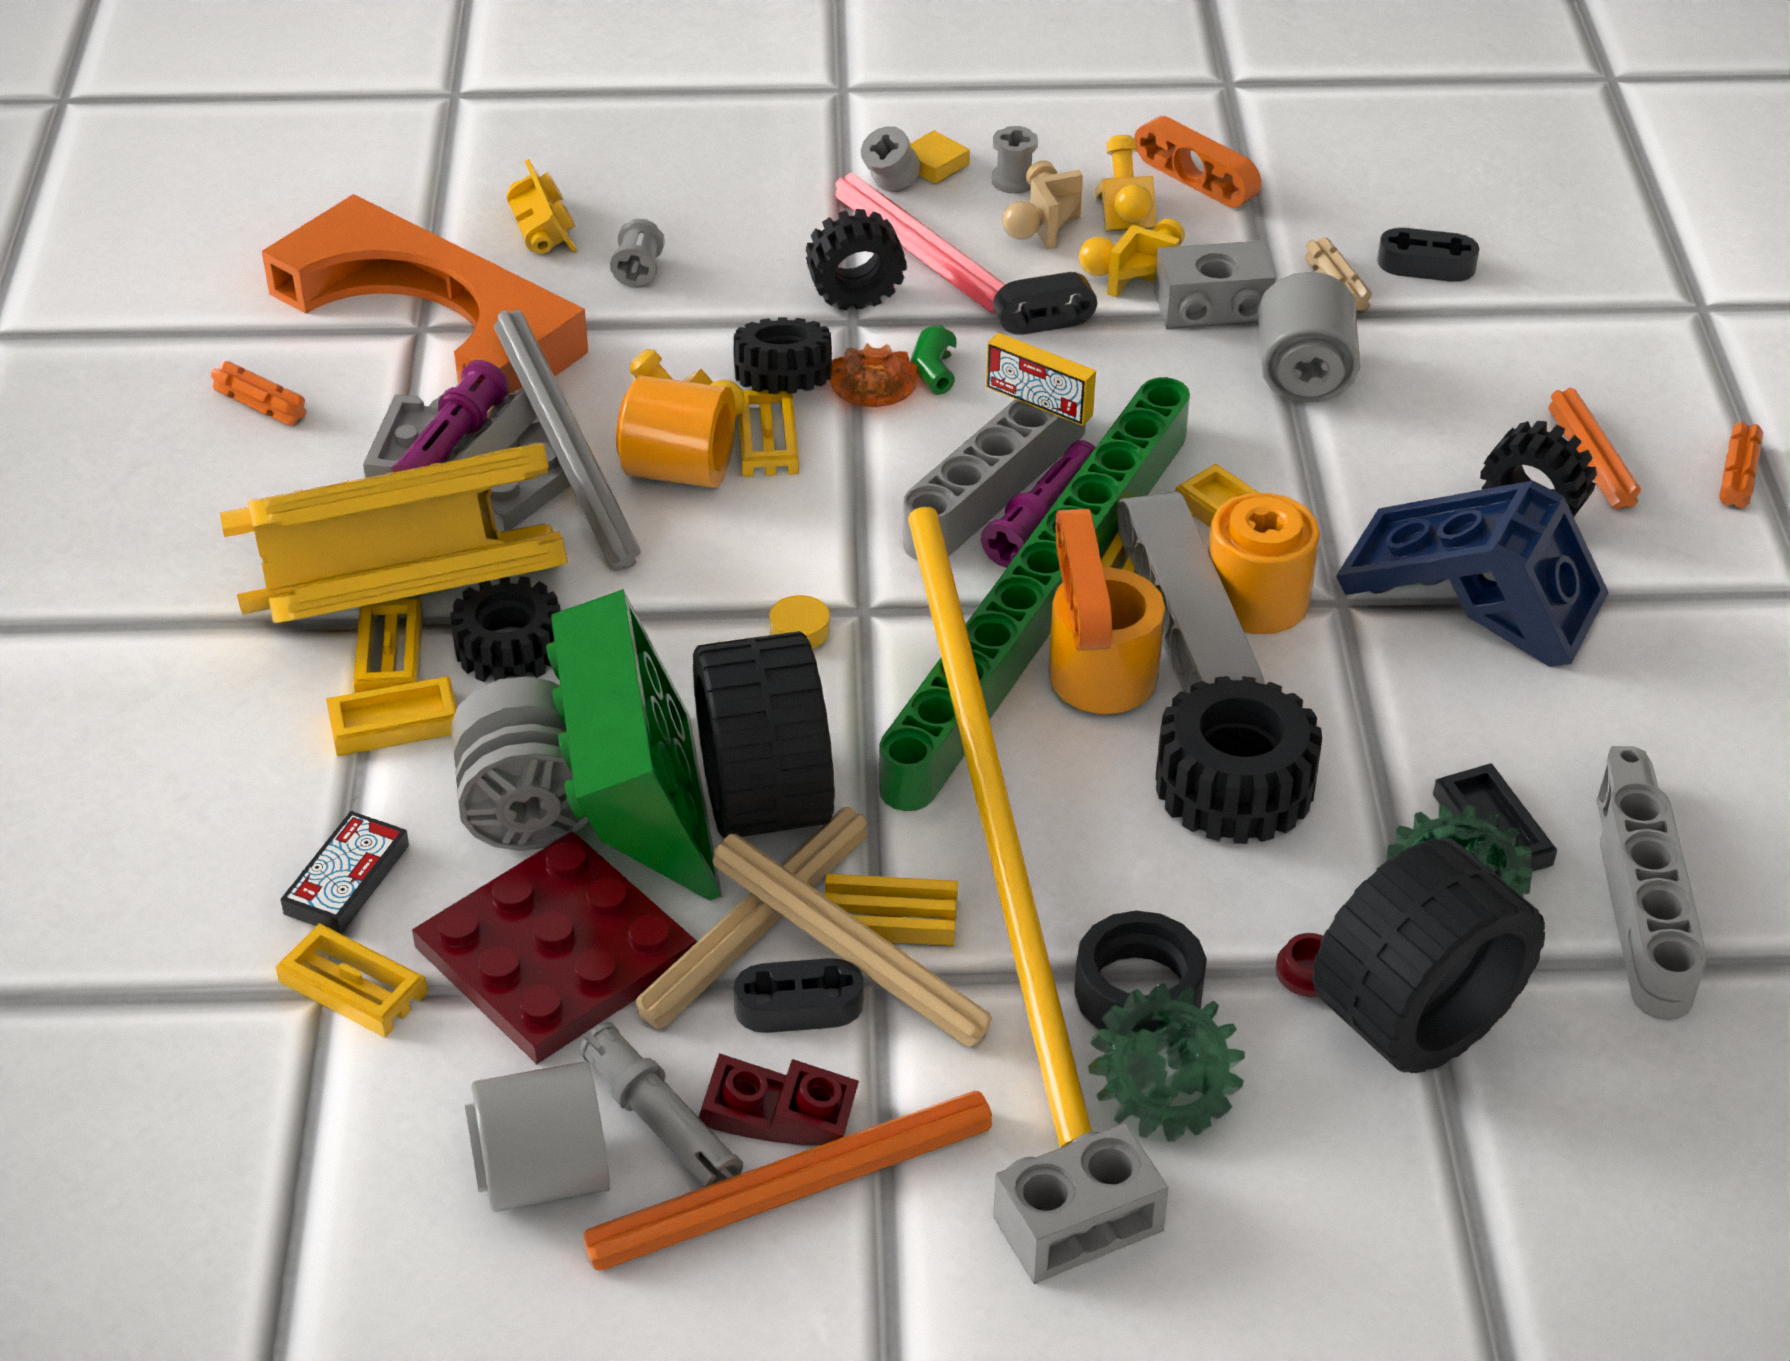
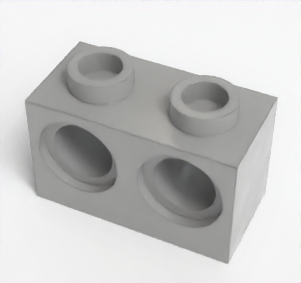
M1125 1122L1102 1132L1092 1131L1076 1138L1071 1144L1039 1157L1021 1158L1005 1170L995 1173L993 1218L1035 1284L1163 1232L1169 1187Z

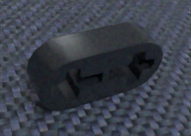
M1393 228L1382 233L1377 262L1382 270L1393 275L1451 282L1470 279L1476 272L1480 248L1473 238L1463 234L1413 228Z
M1065 272L1009 282L999 289L993 301L994 311L1002 327L1007 332L1015 335L1083 324L1091 318L1098 304L1097 296L1089 281L1084 275L1077 272ZM1020 303H1023V304L1021 305V311L1016 312V311H1018L1019 304H1020Z
M836 958L753 965L743 970L735 979L733 988L734 1012L737 1020L745 1028L761 1033L835 1028L848 1025L856 1020L863 1011L864 979L861 971L853 963ZM838 988L840 996L828 997L825 989ZM763 993L771 994L772 1002L761 1003L757 995Z

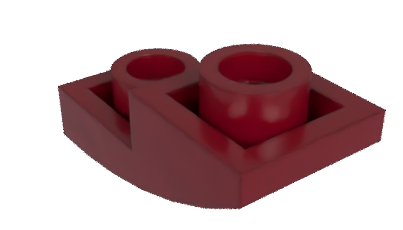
M719 1053L698 1117L708 1128L743 1137L789 1144L823 1145L844 1137L859 1080L794 1059L791 1060L785 1075Z

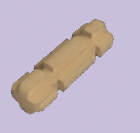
M1322 237L1317 242L1313 239L1309 241L1306 245L1308 252L1305 254V259L1313 270L1318 273L1332 275L1346 284L1355 298L1356 312L1359 310L1365 312L1370 307L1368 301L1372 296V292L1360 280L1358 274L1330 239Z

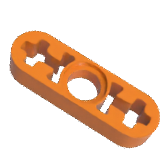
M1158 116L1139 127L1135 133L1134 139L1137 143V152L1144 162L1231 208L1239 207L1255 197L1261 190V176L1251 160L1167 116ZM1191 151H1194L1200 157L1204 166V172L1200 171L1193 163Z
M1090 509L1058 510L1056 513L1057 556L1076 650L1110 649L1112 643L1111 606Z

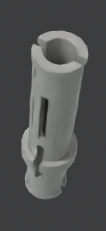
M605 1022L589 1031L602 1046L597 1049L588 1039L583 1038L579 1046V1054L586 1061L588 1060L613 1087L612 1098L623 1109L625 1108L627 1111L634 1110L700 1181L702 1187L727 1179L721 1172L725 1168L733 1177L741 1174L743 1161L719 1140L665 1082V1071L655 1060L653 1061L651 1058L643 1059L619 1033L618 1028L613 1023Z

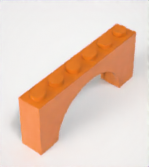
M352 194L262 250L269 294L306 314L324 304L365 294L415 296L439 303L459 313L475 329L470 337L454 351L458 384L461 381V373L468 363L474 360H484L498 367L506 376L509 383L508 394L522 388L494 329V324L499 320L498 314L504 310H507L509 313L519 310L524 314L554 376L588 353L584 308L355 194ZM480 377L477 381L481 384L485 378Z

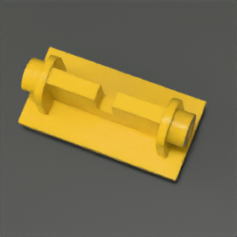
M527 159L525 164L530 175L520 181L513 182L506 194L507 202L518 221L517 224L527 248L532 252L545 254L552 247L565 241L572 253L575 252L577 249L569 230L576 227L561 201L563 196L549 172L540 176L531 161Z

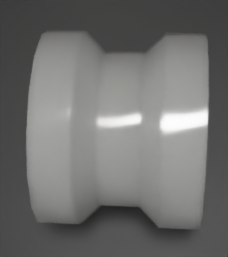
M891 126L878 128L863 141L861 158L870 170L871 176L878 187L886 191H897L909 186L917 178L920 171V160L913 148H911V143L903 130Z

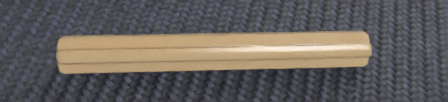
M851 807L841 808L832 816L833 818L828 824L819 828L781 865L808 885L814 887L867 837L866 826L868 822L863 814H857ZM750 892L637 997L638 1016L643 1022H648L655 1029L666 1027L783 915Z
M729 834L717 845L712 862L720 871L844 960L853 963L862 973L964 1046L972 1048L984 1038L992 1020L989 1012L738 834Z

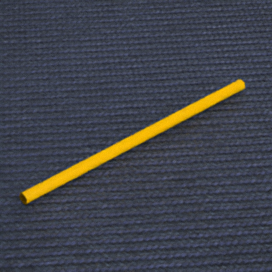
M920 507L910 513L908 517L909 526L1059 1148L1071 1144L1079 1136L1092 1132L938 513L934 508Z

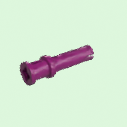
M474 360L468 363L461 373L460 383L456 387L447 389L441 395L438 401V414L425 430L420 433L401 459L391 467V472L429 466L434 463H443L465 434L479 431L487 420V411L491 406L502 403L509 393V383L503 372L492 363L484 360ZM480 377H484L485 379L480 384V382L477 380Z
M1084 440L1073 442L1064 455L1054 463L1030 492L1020 493L1012 497L1005 507V515L1000 520L990 522L981 533V544L984 552L992 561L1005 568L1009 566L1096 448L1094 445Z

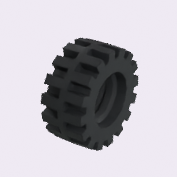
M856 209L853 216H849L847 210L839 212L838 220L833 221L830 217L822 222L824 229L821 231L815 228L811 234L813 243L807 242L806 261L811 278L820 296L823 295L825 302L831 306L836 302L841 310H848L850 305H854L857 310L864 309L865 303L871 302L875 307L882 303L881 296L885 294L890 298L896 292L894 284L901 285L904 280L902 271L907 270V262L902 245L892 224L888 219L883 221L881 214L873 211L868 217L865 209ZM859 252L874 253L866 263L858 267L848 269L838 267L846 257Z
M778 317V320L771 321L769 318L761 319L760 323L749 322L745 324V328L739 327L736 333H734V372L736 382L740 381V385L745 388L752 386V390L757 392L769 390L770 394H778L780 391H787L788 394L797 393L799 389L810 391L814 390V385L820 387L825 385L826 380H830L832 377V342L829 328L826 326L820 327V323L815 321L806 323L805 319L802 318L788 320L787 317Z

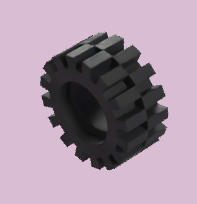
M1537 420L1532 428L1529 422L1526 421L1520 423L1516 429L1512 427L1484 461L1483 464L1485 466L1481 470L1480 479L1487 480L1482 486V490L1532 481L1525 473L1522 465L1532 466L1543 472L1551 480L1555 488L1551 490L1564 496L1573 517H1575L1594 491L1596 483L1592 481L1597 476L1596 467L1587 466L1593 459L1590 451L1585 450L1580 453L1577 451V447L1582 441L1575 434L1567 441L1562 437L1566 428L1556 424L1552 431L1548 432L1547 421Z
M509 576L499 578L500 584L492 585L490 580L479 582L480 591L478 592L470 586L462 592L463 600L456 598L452 605L453 612H450L457 662L461 661L462 669L467 674L475 671V678L483 682L487 680L490 674L494 675V682L499 679H506V676L524 677L530 671L536 678L544 675L545 664L551 666L546 645L554 642L551 614L561 611L558 597L554 591L548 593L547 585L540 581L531 588L530 578L524 576L519 577L517 584L511 583ZM505 627L521 628L512 632H494Z

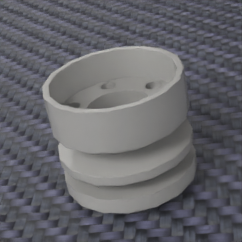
M527 676L499 679L473 691L458 705L451 722L461 822L475 838L496 848L517 851L545 848L571 831L576 833L588 822L587 817L581 819L575 817L566 796L564 783L572 779L573 776L572 771H570L563 758L558 740V735L566 732V725L562 722L557 712L552 694V689L560 685L550 680Z

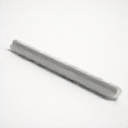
M507 310L498 314L499 320L494 324L497 336L609 565L615 569L622 566L627 568L633 566L636 563L635 558L640 555V547L524 314L519 310L510 313Z

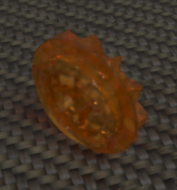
M866 343L862 350L846 348L843 357L833 359L830 384L833 391L840 398L852 404L866 407L888 406L904 400L915 390L917 385V365L909 361L907 352H892L889 344L881 348H872Z

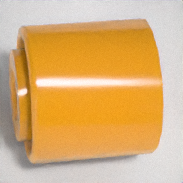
M637 376L622 400L617 419L616 447L624 473L627 476L718 488L727 472L734 441L736 409L732 389L723 386Z
M1248 493L1234 497L1217 509L1211 522L1208 553L1241 627L1246 633L1274 634L1291 629L1305 618L1310 607L1320 540L1318 521L1307 507L1289 497L1273 493Z
M1111 567L1103 568L1112 615V643L1110 649L1077 651L1063 583L1057 588L1052 602L1048 671L1052 688L1064 702L1081 711L1101 715L1127 712L1141 706L1154 694L1159 679L1165 605L1162 594L1150 580L1132 571Z

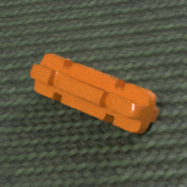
M223 361L218 369L214 368L211 372L210 377L214 379L212 387L215 391L267 416H272V418L283 424L293 426L299 418L304 419L307 409L304 408L305 399L303 396L289 389H284L281 385L249 370H245L239 365L230 361Z
M1742 421L1733 426L1719 498L1725 506L1734 504L1741 509L1750 504L1760 456V444L1762 443L1764 433L1758 424L1748 426Z

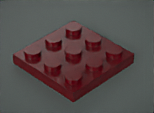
M573 831L412 929L415 948L536 1065L636 1000L641 993L697 942L695 938Z

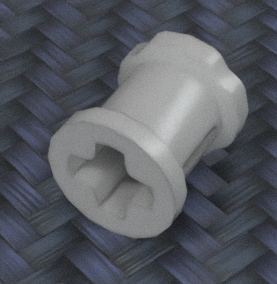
M1008 126L996 131L993 135V148L998 151L997 167L992 171V184L995 188L1007 193L1029 191L1031 187L1026 180V173L1032 165V153L1038 148V136L1029 128L1022 126Z
M633 219L629 223L622 225L618 234L619 248L614 251L610 261L611 272L614 278L621 284L629 287H643L654 280L658 270L655 257L661 254L665 244L664 234L654 222L646 219ZM643 233L641 246L636 245L638 235ZM634 260L639 261L636 273L631 271Z

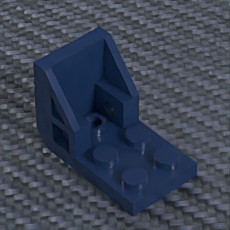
M1535 481L1378 508L1336 575L1345 595L1368 591L1380 594L1394 587L1418 583L1430 586L1449 579L1468 618L1549 667L1572 664L1609 593L1564 496ZM1492 572L1496 581L1487 579L1482 573Z

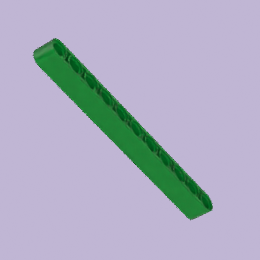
M1159 377L1150 379L1141 385L965 624L989 720L1051 633L1052 602L1057 588L1063 583L1056 547L1057 511L1090 509L1099 553L1102 559L1118 533L1117 506L1119 501L1123 498L1148 495L1184 445L1187 433L1190 392L1183 382L1173 378ZM942 658L938 660L882 736L879 743L880 797L885 804L896 810L916 811L930 804L965 756Z

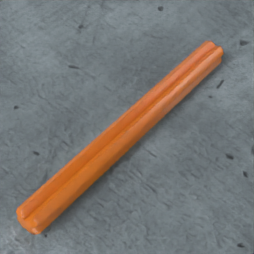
M971 1091L588 1228L583 1233L587 1257L595 1270L602 1271L986 1132L992 1127L990 1106L980 1091Z

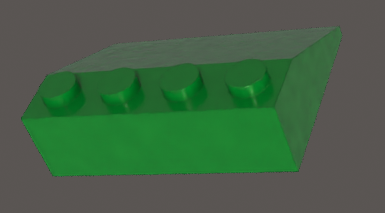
M624 589L551 614L554 642L548 643L546 649L551 667L556 677L560 680V686L553 688L552 694L557 712L562 722L566 725V732L560 733L558 740L563 758L570 771H572L573 778L565 781L564 786L573 814L577 819L587 817L601 842L709 901L722 897L718 871L712 862L715 854L690 715Z

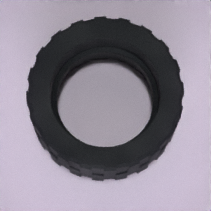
M801 631L698 645L693 653L696 715L708 794L714 820L720 835L726 838L729 834L734 833L744 837L828 824L833 818L835 798L832 747L821 679L815 655L807 636Z
M1447 838L1441 840L1432 839L1423 841L1422 844L1417 846H1410L1393 859L1387 860L1367 880H1364L1334 916L1335 919L1329 929L1326 930L1320 942V949L1315 956L1313 965L1315 973L1312 980L1317 996L1390 1064L1403 1073L1426 1072L1427 1069H1436L1467 1051L1472 1044L1491 1030V1027L1511 1008L1512 1003L1524 990L1533 970L1536 969L1541 949L1544 947L1545 932L1543 930L1545 929V922L1539 910L1462 845Z

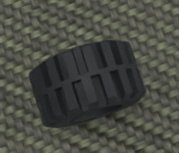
M1229 676L1215 677V683L1208 684L1200 681L1191 685L1190 693L1180 691L1172 699V707H1166L1162 715L1156 766V791L1159 800H1165V810L1172 818L1182 817V826L1191 832L1200 829L1206 832V838L1220 841L1221 837L1233 838V843L1248 844V838L1257 837L1261 842L1274 839L1276 830L1286 834L1294 829L1297 819L1304 820L1310 811V805L1314 799L1323 738L1321 727L1316 726L1317 716L1313 710L1302 708L1303 699L1295 693L1285 694L1281 692L1282 686L1269 681L1265 685L1257 683L1256 678L1242 676V680H1231Z

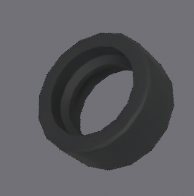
M1138 910L1112 914L1092 925L1079 943L1074 994L1081 1013L1097 1029L1117 1039L1142 1043L1168 1039L1189 1027L1201 1010L1207 958L1200 940L1184 924L1160 913ZM1133 957L1150 959L1169 967L1180 978V983L1165 992L1141 995L1127 993L1110 985L1100 974V971L1116 960Z

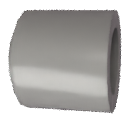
M1318 272L1294 273L1276 281L1264 292L1258 306L1263 379L1273 392L1291 401L1323 402L1342 394L1354 383L1361 368L1354 296L1346 284L1332 275Z
M588 1060L476 1080L471 1084L473 1104L465 1105L474 1167L478 1191H488L492 1211L499 1212L610 1191L609 1169L600 1111Z

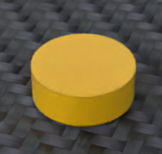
M807 595L789 596L779 600L770 610V635L801 631L807 636L812 649L822 645L829 637V609L817 598Z

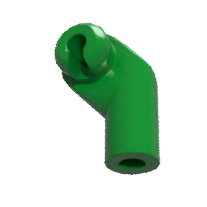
M931 325L921 331L910 358L912 369L932 393L936 395L948 392L955 382L954 375L941 359H947L952 355L946 349L948 346L956 348L957 341L954 333L946 330L942 325Z

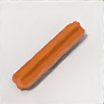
M1568 388L1563 392L1560 390L1553 392L1551 395L1553 401L1548 409L1559 426L1566 428L1564 434L1568 440L1575 434L1582 441L1577 447V451L1579 453L1585 450L1590 451L1593 459L1587 466L1596 467L1597 476L1594 480L1611 507L1620 510L1625 506L1630 508L1638 503L1637 496L1641 492V488L1577 390Z

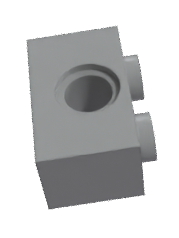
M1262 241L1158 248L1154 292L1166 329L1259 322L1258 306L1262 296L1275 283V275Z

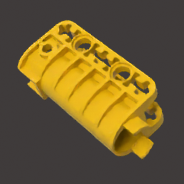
M534 443L445 463H434L429 466L404 471H393L363 479L347 480L322 487L301 489L291 493L260 499H250L247 501L248 507L220 512L224 537L254 532L259 556L263 559L261 565L266 588L237 594L242 615L271 609L273 622H285L567 564L568 558L565 543L560 531L554 532L553 528L548 524H537L500 532V530L496 529L490 494H492L491 487L534 479L539 475L547 474L549 465L545 445Z

